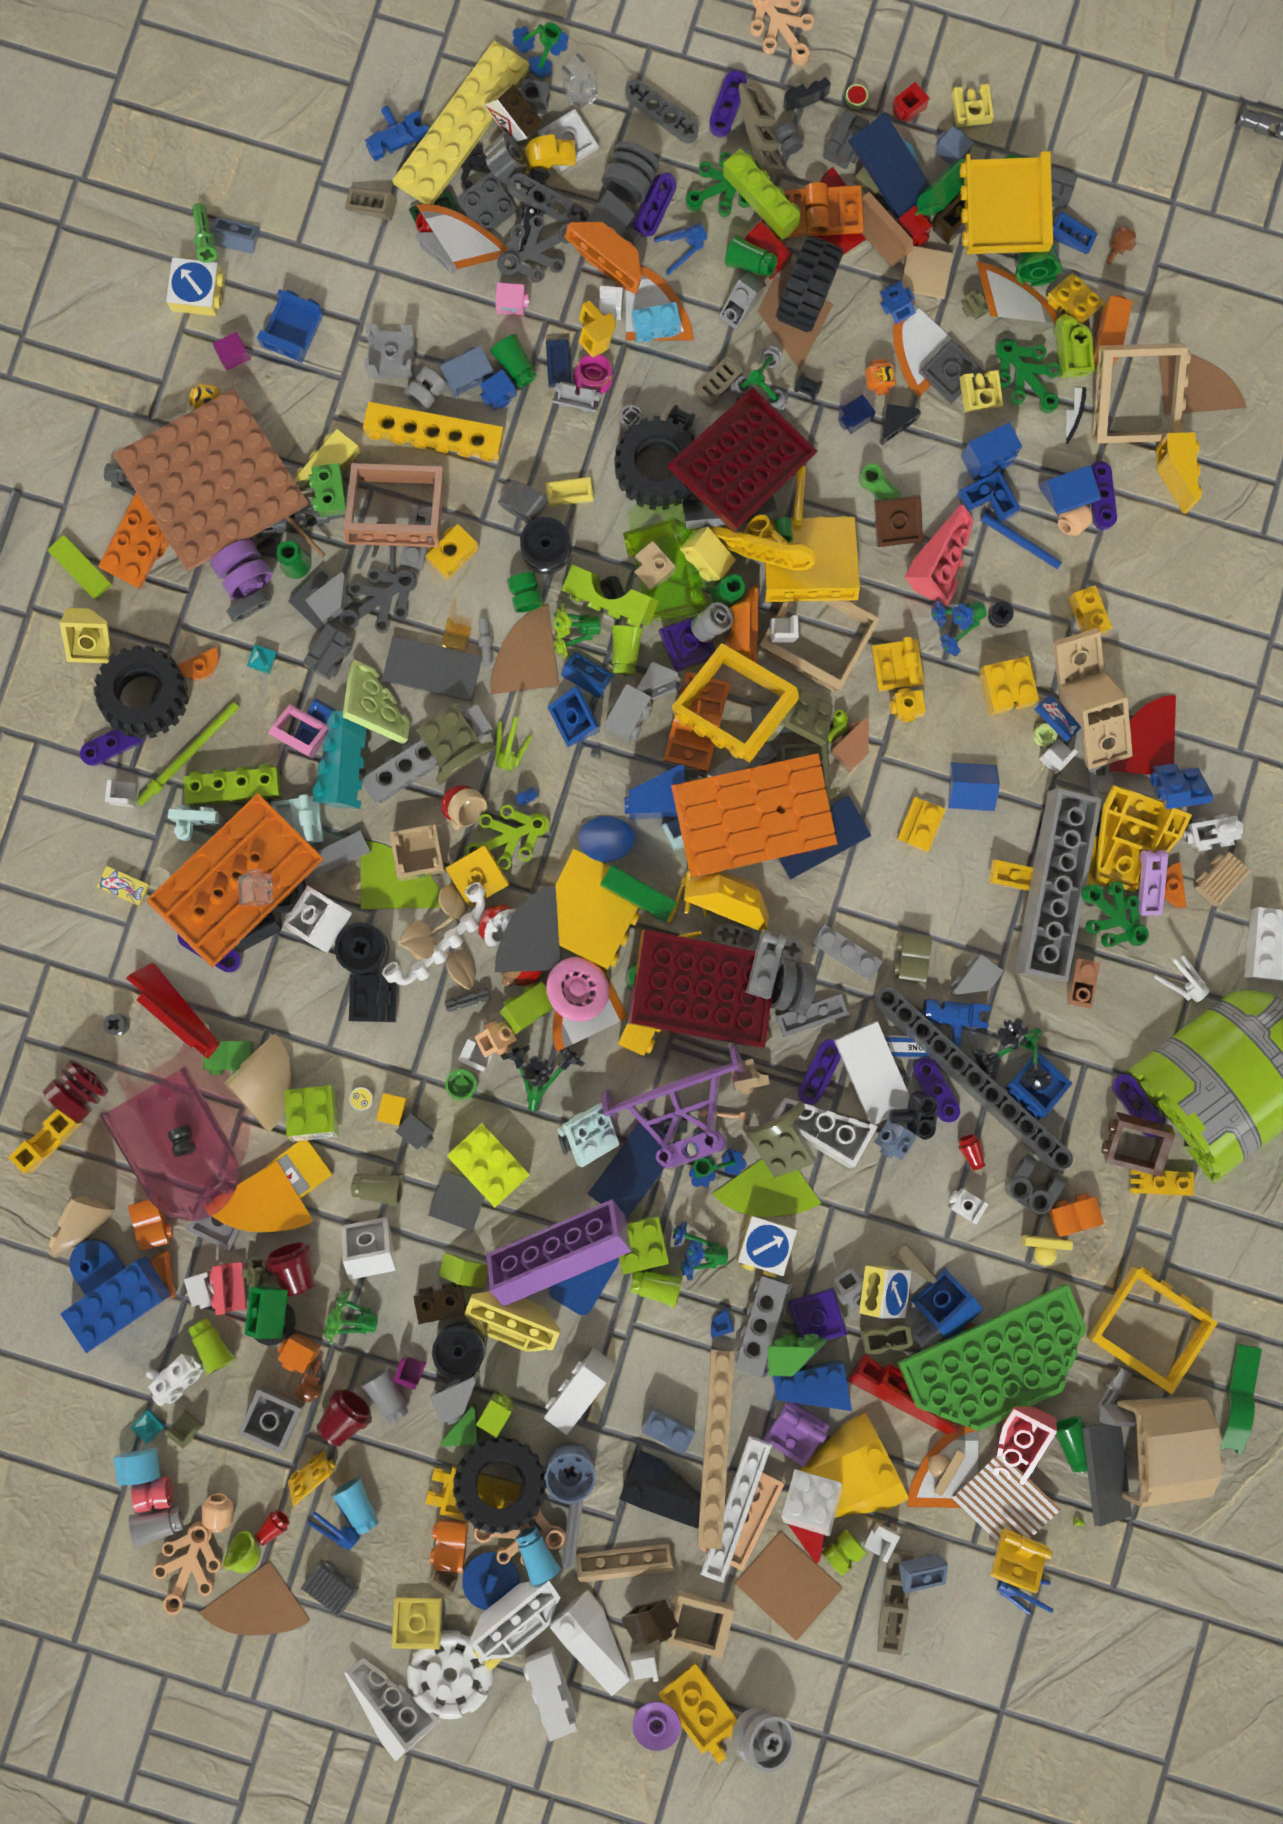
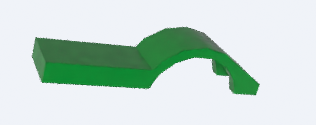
M1236 1343L1227 1390L1230 1400L1229 1416L1225 1430L1221 1434L1222 1444L1220 1445V1450L1222 1451L1224 1448L1236 1450L1235 1453L1242 1455L1250 1436L1255 1413L1254 1391L1262 1352L1260 1348Z

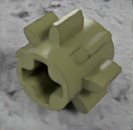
M974 290L964 297L963 301L965 303L962 310L967 318L972 316L978 319L989 311L984 293Z
M256 1257L245 1262V1268H242V1278H247V1285L262 1286L264 1283H269V1277L272 1276V1273L266 1269V1260Z

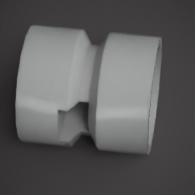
M424 366L416 375L417 381L411 382L404 391V394L416 406L424 411H428L435 402L434 396H439L447 385L438 374Z
M720 602L712 603L692 619L691 630L698 640L705 643L712 642L733 625V614L725 604Z

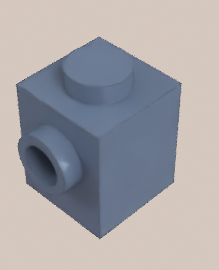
M952 126L947 133L944 131L937 139L936 143L938 146L935 154L951 165L960 159H965L966 155L970 154L974 142L967 137L965 132L957 130Z

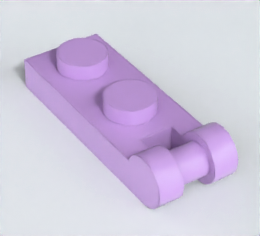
M1143 850L1140 854L1142 866L1138 912L1141 916L1163 915L1168 853L1166 850H1157L1156 853H1152L1151 850ZM1153 862L1157 863L1156 868H1152Z

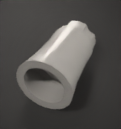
M389 1367L376 1372L360 1385L390 1424L408 1413L405 1400L396 1383L393 1382V1376Z
M180 1507L129 1515V1529L135 1548H139L149 1542L183 1530L184 1521Z

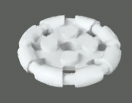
M459 1630L441 1631V1645L444 1649L438 1652L436 1649H415L413 1651L412 1662L408 1663L407 1682L409 1689H412L414 1693L413 1699L428 1714H431V1712L440 1715L439 1718L442 1719L462 1718L463 1714L469 1711L473 1713L488 1697L487 1691L489 1686L493 1684L494 1671L493 1669L489 1671L484 1665V1661L473 1653L475 1649L469 1642L472 1635L461 1634ZM457 1643L466 1646L464 1652L455 1649ZM478 1658L480 1664L474 1666L472 1659ZM422 1660L429 1661L427 1668L420 1666ZM454 1668L457 1672V1677L447 1679L444 1675V1670ZM474 1679L480 1681L479 1688L472 1686ZM427 1681L429 1688L423 1690L421 1683ZM464 1695L466 1702L459 1704L457 1698ZM437 1697L440 1700H445L444 1706L435 1703Z

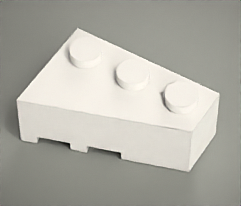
M1263 907L1250 909L1244 978L1283 982V911L1281 909Z
M593 1347L583 1362L579 1361L571 1372L573 1376L570 1380L566 1378L558 1389L560 1394L557 1398L552 1396L545 1406L548 1411L544 1419L567 1435L605 1386L616 1363Z
M553 1646L527 1656L523 1672L526 1680L531 1682L533 1688L531 1689L532 1697L535 1704H538L540 1718L546 1729L549 1742L577 1731L578 1713Z

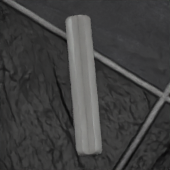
M583 1500L578 1503H570L562 1557V1566L574 1567Z

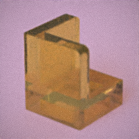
M447 618L441 643L442 647L466 652L472 630L471 627L454 623L453 619Z

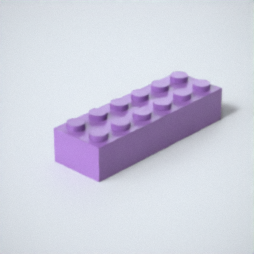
M612 1199L486 1254L490 1292L503 1306H506L631 1252L625 1214Z

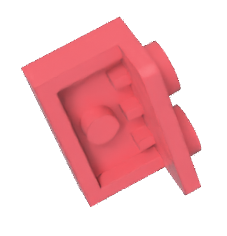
M243 1262L224 1263L212 1267L209 1278L214 1288L211 1302L216 1315L247 1309L245 1278H242Z

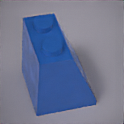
M678 765L629 790V797H624L625 814H630V820L678 818L671 785L685 783L684 765Z

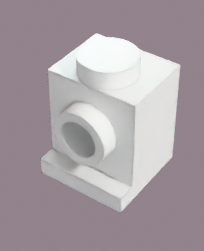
M962 1188L959 1191L955 1190L949 1199V1203H951L949 1209L974 1224L978 1223L989 1205ZM966 1201L971 1202V1208L968 1210L964 1208Z
M210 1271L184 1279L192 1307L199 1305L200 1309L212 1305L211 1299L212 1295H214V1288L209 1279Z

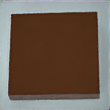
M920 495L874 500L877 547L923 542Z

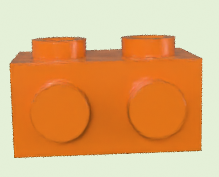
M297 1332L282 1341L277 1351L281 1354L277 1360L282 1362L281 1366L291 1372L297 1370L303 1374L311 1367L322 1345Z

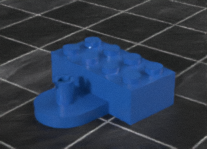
M90 1239L76 1246L69 1262L70 1271L86 1296L60 1314L85 1353H88L172 1295L146 1256L126 1267L115 1249L108 1242L101 1239Z

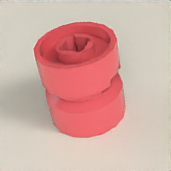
M162 1476L152 1482L132 1485L131 1498L135 1512H148L152 1510L153 1506L156 1509L172 1507L173 1489L168 1476Z

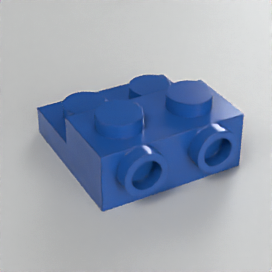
M1165 764L1154 767L1153 773L1150 774L1151 785L1155 786L1158 799L1163 801L1166 809L1213 803V794L1199 768L1180 770L1177 764Z
M1038 1051V1064L1041 1066V1070L1051 1074V1085H1041L1042 1089L1036 1091L1034 1090V1085L1025 1087L1024 1083L1020 1082L1021 1076L1026 1075V1070L1031 1069V1065H1033L1032 1056L1004 1088L1016 1102H1020L1029 1114L1039 1120L1051 1111L1072 1085V1082Z

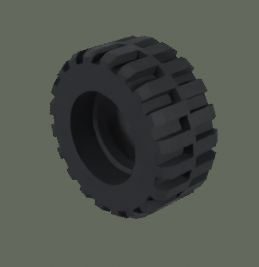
M808 236L777 309L776 317L780 322L804 332H811L841 262L844 253L841 247L815 236Z
M653 416V421H648L647 418L641 419L640 425L637 426L634 423L629 427L628 433L624 432L622 434L620 443L616 446L614 458L615 476L618 479V485L621 491L626 492V497L630 501L635 499L637 501L636 505L642 508L646 504L649 505V510H656V506H662V509L666 510L669 509L671 504L675 506L682 504L683 498L688 499L692 495V491L676 475L664 481H653L645 478L638 471L636 465L638 456L647 448L662 446L678 455L694 441L695 435L691 430L686 431V425L681 422L677 425L674 424L673 418L667 417L666 421L660 420V416Z
M140 645L132 646L133 650L128 651L126 648L120 649V654L117 656L112 654L108 657L109 662L107 664L102 663L99 668L101 675L96 674L94 682L97 686L94 687V695L98 708L111 727L116 731L121 730L122 734L127 737H131L134 734L136 739H144V735L155 738L157 737L156 733L160 731L163 734L170 731L168 727L171 724L176 726L180 722L178 716H184L186 711L184 704H188V687L180 668L172 657H168L162 650L156 652L154 647L151 646L141 649ZM149 676L162 682L163 689L161 695L150 706L134 709L122 704V691L133 679Z
M498 1436L494 1439L490 1437L472 1446L461 1459L453 1479V1497L456 1499L458 1511H461L463 1518L467 1522L472 1523L474 1528L485 1530L491 1534H504L521 1528L538 1512L545 1497L544 1466H541L538 1455L534 1454L530 1450L531 1447L526 1443L523 1445L519 1443L518 1439H506L505 1436ZM494 1462L510 1464L518 1471L521 1477L522 1489L520 1496L515 1503L506 1508L488 1506L482 1501L477 1491V1479L480 1472L487 1465Z

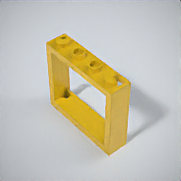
M721 643L672 705V710L675 715L674 718L679 720L681 725L685 726L687 724L691 726L699 736H707L712 739L711 741L721 749L725 747L730 750V753L735 758H743L750 763L798 701L799 694L797 687ZM723 663L781 697L746 743L741 742L688 709Z
M1142 1266L1140 1270L1132 1267L1087 1338L1168 1393L1173 1394L1218 1322L1211 1318L1213 1314L1202 1306L1200 1309H1197L1191 1305L1193 1300L1183 1293L1178 1296L1172 1292L1174 1287L1163 1280L1157 1282L1154 1280L1152 1272ZM1137 1279L1201 1321L1166 1378L1101 1336Z

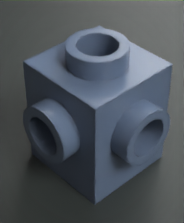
M888 1119L874 1143L881 1147L879 1152L892 1159L895 1156L903 1160L917 1136L903 1126L891 1123L890 1119Z

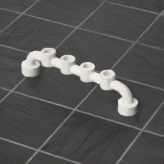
M475 882L466 888V896L471 902H476V906L473 911L461 917L460 923L454 929H450L444 934V939L438 945H434L435 949L431 958L415 962L411 967V971L405 976H402L404 971L397 962L390 963L383 969L382 975L389 983L396 982L399 985H408L417 978L419 981L427 979L430 975L428 967L433 962L437 965L443 963L447 958L444 951L449 946L451 948L459 947L463 943L460 935L465 930L473 932L479 927L477 919L485 908L484 895L486 890L482 884Z

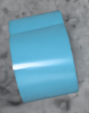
M157 1448L127 1452L113 1457L117 1485L119 1486L142 1484L161 1478Z

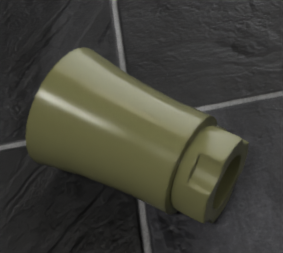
M354 1174L351 1183L352 1197H360L362 1200L380 1202L398 1208L402 1199L404 1178L403 1175Z

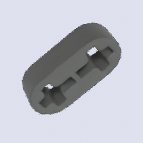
M259 591L229 607L227 614L232 622H238L267 607L271 601L265 591Z

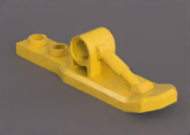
M757 515L752 518L744 532H733L727 527H709L727 550L736 552L746 558L793 571L808 570L818 559L813 548L804 544L787 543V540L775 531L766 515Z

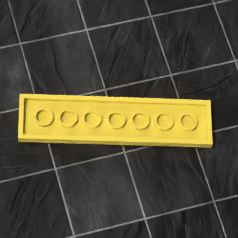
M494 40L393 179V185L423 204L433 205L493 123L494 118L484 107V104L501 88L515 84L518 88L523 78L530 71L528 61Z

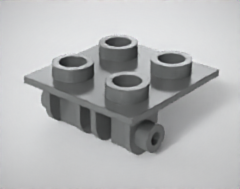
M492 172L456 198L459 203V209L463 213L465 212L468 218L489 232L518 211Z

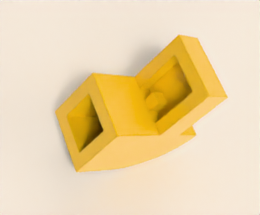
M553 134L532 139L524 149V154L528 161L526 172H530V169L535 167L549 171L552 165L574 166L576 163L574 140L556 139Z
M589 300L582 304L579 321L584 325L579 343L593 358L609 348L616 323L611 313L603 316L601 311Z

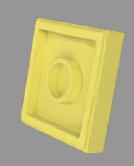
M394 1597L391 1648L440 1650L443 1598Z

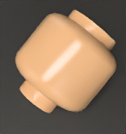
M1088 505L1058 515L1059 529L1067 535L1077 536L1081 534L1092 522V513Z
M213 1494L202 1504V1524L212 1532H222L233 1523V1501L225 1494Z

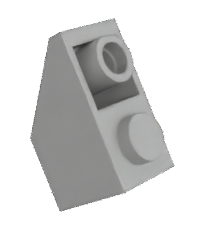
M748 272L737 281L718 317L737 330L756 306L767 285Z
M342 571L339 574L331 575L326 580V584L320 589L318 587L313 589L305 600L324 625L325 623L330 624L344 611L348 580Z
M982 954L976 958L972 956L965 965L967 970L963 976L958 975L952 982L951 986L953 989L950 993L952 995L991 990L1004 971Z

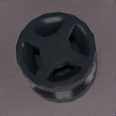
M1006 602L996 603L988 613L989 623L995 628L1005 627L1013 618L1014 611L1012 606Z

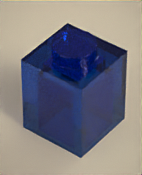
M862 394L840 409L838 422L844 430H848L850 434H853L871 422L876 412Z

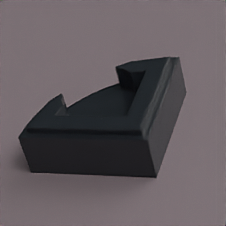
M274 534L257 545L260 555L277 558V547L282 542L283 536L281 534Z

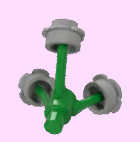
M765 347L761 356L762 366L758 370L751 371L749 378L740 376L731 384V391L736 394V397L741 398L753 387V383L755 386H761L769 394L767 401L777 411L785 409L789 399L788 394L778 389L772 391L765 383V376L763 374L766 368L778 367L783 360V354L779 351L778 347Z

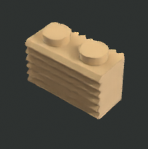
M1230 852L1216 856L1211 862L1213 867L1209 872H1202L1196 879L1198 884L1194 889L1214 907L1221 905L1250 872V869Z

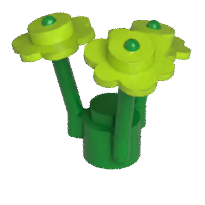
M565 603L560 604V608H556L554 627L558 634L554 636L553 646L555 652L558 655L561 654L563 659H566V656H568L566 647L585 640H592L593 635L600 634L601 623L598 616L590 617L589 615L567 614ZM570 627H578L579 633L583 634V636L564 642L562 639L565 635L570 634Z

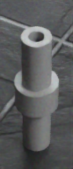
M479 619L480 637L478 638V644L482 650L483 665L488 666L492 665L490 648L493 646L492 637L489 636L487 619Z

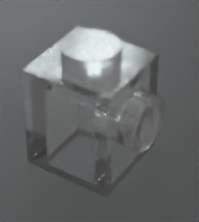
M253 869L248 870V874L238 877L239 905L262 906L273 902L272 874L262 873V870Z

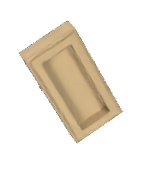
M958 1449L951 1462L943 1454H936L929 1459V1472L934 1477L941 1478L934 1493L939 1496L944 1495L966 1456L965 1452Z

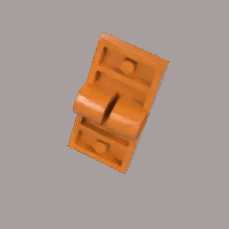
M813 182L806 185L805 189L783 190L785 198L790 203H795L800 210V225L786 238L863 233L861 185L827 188L825 183ZM772 230L773 234H774L777 238H779V237L777 236V234Z
M137 492L98 567L141 589L156 559H160L164 555L168 547V541Z
M686 671L684 680L687 682V685L691 683L697 674ZM711 678L688 709L719 728L731 683ZM686 686V687H683V688L681 689L680 695H681V694L683 693V691L687 688V686ZM674 718L663 761L708 772L715 744L711 741L712 739L707 736H699L691 726L687 724L683 726L679 720Z

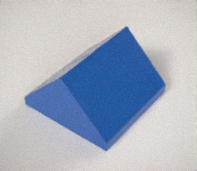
M1091 465L1039 483V489L1057 515L1100 500L1099 490Z
M578 685L547 706L567 747H571L600 732L599 725Z
M951 762L948 808L995 811L1000 787L997 765Z

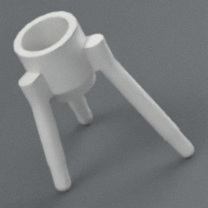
M1182 955L1181 959L1191 974L1177 958H1173L1172 961L1189 980L1185 985L1186 991L1159 975H1154L1156 980L1181 994L1187 1001L1192 998L1197 1003L1210 991L1185 955Z

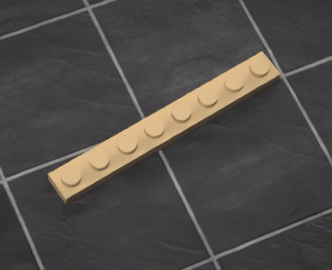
M711 1350L697 1541V1547L722 1549L735 1352Z

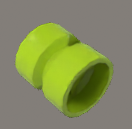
M846 1529L837 1537V1543H830L822 1551V1554L841 1576H844L852 1568V1562L858 1563L867 1552Z

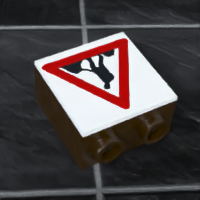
M515 84L501 88L484 104V107L501 129L509 133L516 141L526 139L543 123Z

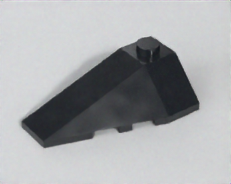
M640 1450L627 1476L619 1499L643 1510L698 1529L701 1493L688 1484L680 1474L678 1475L663 1459Z

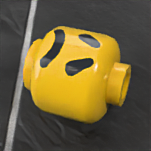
M199 383L195 388L191 389L190 406H193L195 410L222 395L220 388L215 385Z

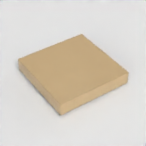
M913 246V250L907 254L902 278L904 289L909 287L913 294L944 299L954 253Z

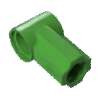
M868 464L859 475L861 487L868 489L877 500L897 498L902 495L883 475L882 469L877 464ZM865 473H873L876 480L869 481Z

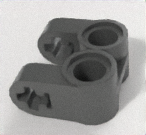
M1025 1154L1006 1182L1005 1191L1010 1198L1037 1214H1045L1054 1205L1064 1189L1067 1179L1055 1173L1044 1190L1040 1189L1028 1180L1036 1166L1037 1160L1029 1154ZM1018 1182H1021L1024 1186V1190L1020 1195H1016L1014 1192V1186ZM1041 1195L1044 1203L1041 1207L1036 1208L1034 1206V1198Z

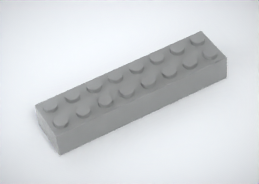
M1055 789L1047 793L1014 973L1055 982H1068L1083 904L1081 891L1087 883L1102 802L1101 798L1063 789Z

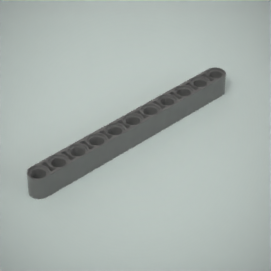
M886 987L875 994L873 999L875 1007L906 1036H909L937 1065L1044 1164L1056 1171L1067 1169L1072 1165L1073 1155L1070 1150L900 993L891 987ZM882 994L889 995L891 999L890 1005L883 1003ZM900 1009L907 1012V1021L899 1017ZM917 1025L924 1028V1037L917 1034ZM935 1041L942 1045L941 1053L935 1051L933 1046ZM952 1057L958 1059V1069L951 1065ZM970 1073L976 1076L977 1082L975 1085L969 1082L968 1076ZM987 1089H990L994 1094L992 1101L986 1097ZM1005 1105L1011 1109L1010 1117H1007L1003 1112ZM1022 1121L1028 1124L1027 1133L1021 1130ZM1040 1137H1042L1046 1142V1146L1044 1149L1040 1148V1146L1038 1145V1140ZM1057 1153L1063 1157L1062 1165L1056 1162Z

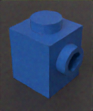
M503 369L480 384L482 393L479 395L486 406L490 404L494 410L499 407H506L511 402V399L517 396L515 386Z

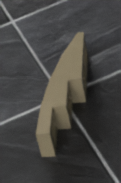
M741 83L739 85L742 113L753 153L761 170H765L768 174L780 175L784 170L776 153L780 143L771 128L776 119L759 86Z
M894 1549L887 1562L879 1624L878 1652L902 1654L909 1613L908 1601L910 1592H903L899 1563L913 1560L914 1554L911 1551Z

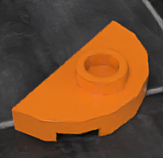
M212 648L177 664L183 676L198 681L212 675L218 665V660H220L218 648Z
M1178 862L1167 868L1164 898L1174 907L1187 908L1181 862Z
M170 1250L158 1254L151 1264L171 1293V1298H175L177 1295Z

